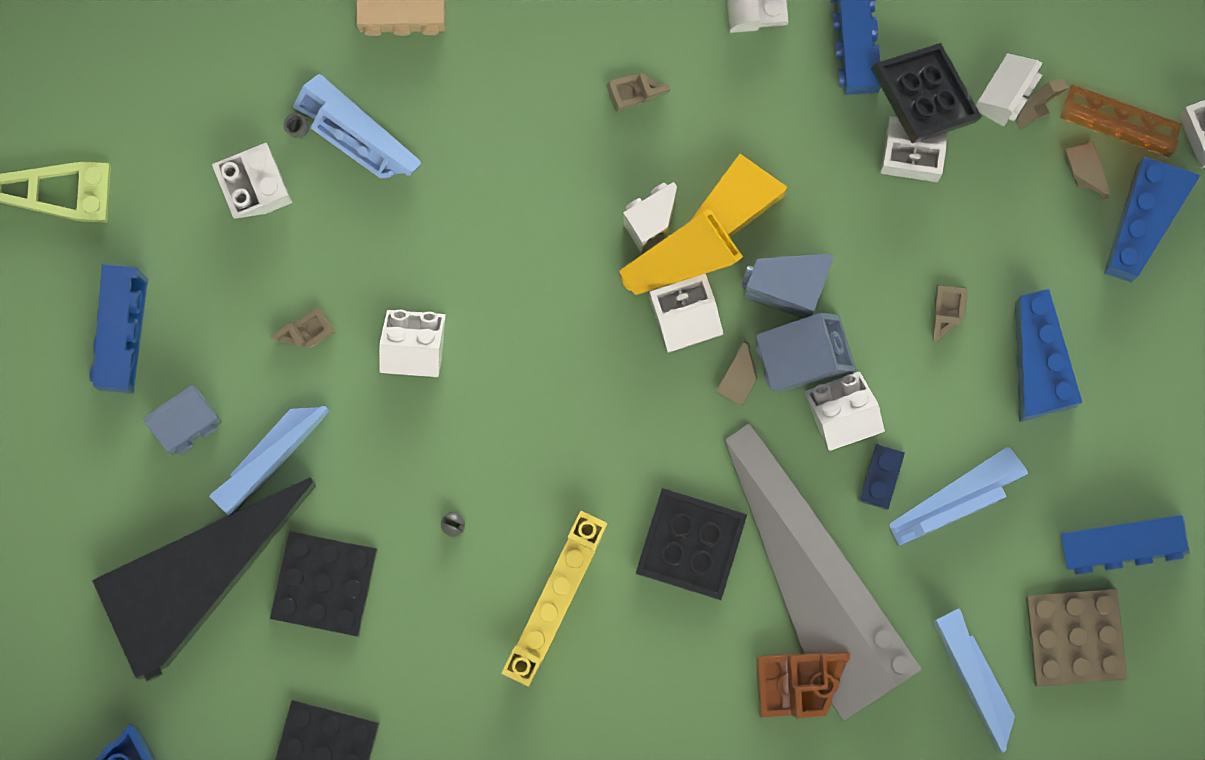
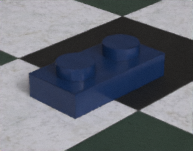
M876 444L859 502L885 510L889 509L905 452Z

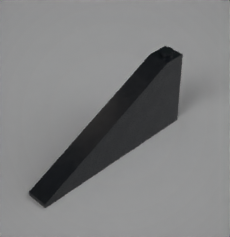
M311 477L92 580L136 679L145 678L146 682L163 675L161 670L173 662L316 487Z

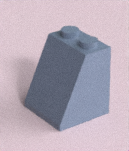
M818 254L756 259L754 267L748 265L742 281L741 288L746 289L744 298L802 319L812 316L834 255Z
M818 313L756 335L758 340L756 350L759 357L764 361L766 368L764 378L772 391L784 392L856 372L839 315Z

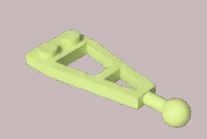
M76 162L0 174V203L74 221L107 223L111 165L109 163ZM79 173L77 210L38 201L40 179ZM29 181L27 199L1 193L2 184Z

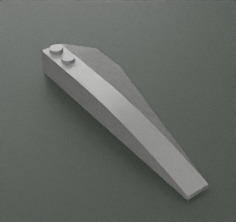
M749 423L725 439V443L739 476L746 500L753 514L756 527L763 541V546L803 653H850V660L845 665L839 687L831 700L833 706L843 721H845L920 671L921 667L819 519Z

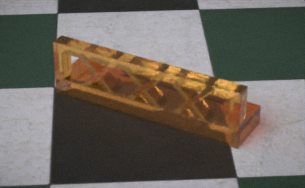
M1073 84L1070 86L1059 117L1168 158L1176 150L1179 142L1177 137L1182 126L1181 123ZM1077 94L1085 97L1090 108L1072 102L1074 95ZM1106 105L1113 107L1118 118L1100 112L1098 109ZM1133 115L1140 117L1145 128L1127 122L1125 119ZM1162 125L1173 129L1169 137L1155 132L1153 129Z

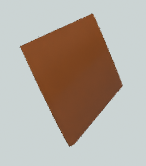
M799 653L756 656L759 716L764 718L792 715L797 719L827 716L832 704V697L839 687L845 665L850 660V653Z

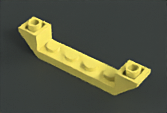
M580 510L568 535L566 545L501 674L528 687L530 686L591 563L608 523Z

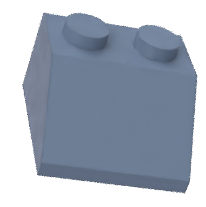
M193 385L143 418L148 428L171 455L176 453L181 455L193 447V441L200 436L203 438L210 436L218 429L216 425L221 423V420L204 395Z

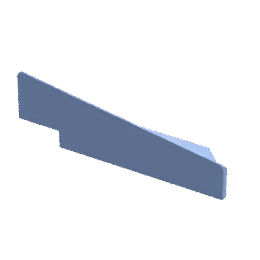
M318 74L303 85L293 108L315 119L311 126L313 131L380 179L389 178L392 175L404 173L406 176H409L420 167L421 161L325 77Z
M326 406L290 409L230 474L232 477L212 492L209 497L228 515L235 513L251 495H255L327 416L330 410Z
M1004 448L891 522L889 526L898 546L1003 500L1006 495L1002 487L1028 474L1026 468L1011 448Z
M958 608L932 623L999 753H1003L1007 748L1006 745L1015 715L973 635L969 636L962 612Z

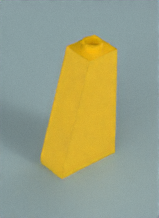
M739 154L691 220L710 208L731 238L781 200L786 194L788 187L742 154Z
M709 208L619 270L625 288L632 291L634 295H638L731 266L743 256Z

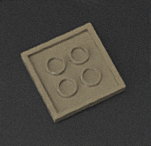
M1117 589L1026 597L1035 686L1127 679Z

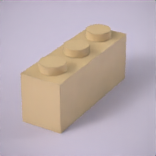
M357 0V26L359 32H364L367 36H379L381 32H393L394 35L406 36L410 32L437 35L439 31H446V0Z

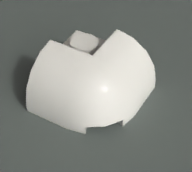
M786 0L727 1L730 33L758 31L759 27L788 25Z

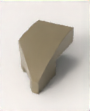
M643 72L639 76L632 74L609 81L606 85L616 112L668 93L670 87L665 83L662 85L648 78V75Z
M1064 78L1048 82L1030 98L1016 121L1020 129L1028 126L1038 118L1050 115L1045 104L1069 88Z
M1094 142L1065 149V158L1073 178L1077 180V187L1083 190L1086 187L1100 193V197L1103 199L1109 198V188Z
M937 285L933 341L940 340L942 336L960 324L962 319H964L967 288Z
M317 307L295 323L287 324L270 337L274 341L312 348L336 333L322 308Z
M744 341L716 392L741 406L757 380L756 374L758 373L748 342Z

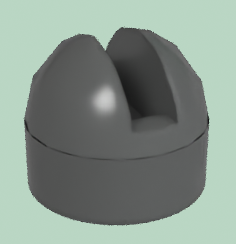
M292 113L284 121V130L291 137L302 138L308 133L309 124L307 119L301 114Z
M451 512L442 518L441 528L446 535L456 537L464 531L465 521L460 514ZM447 518L459 523V529L445 524Z

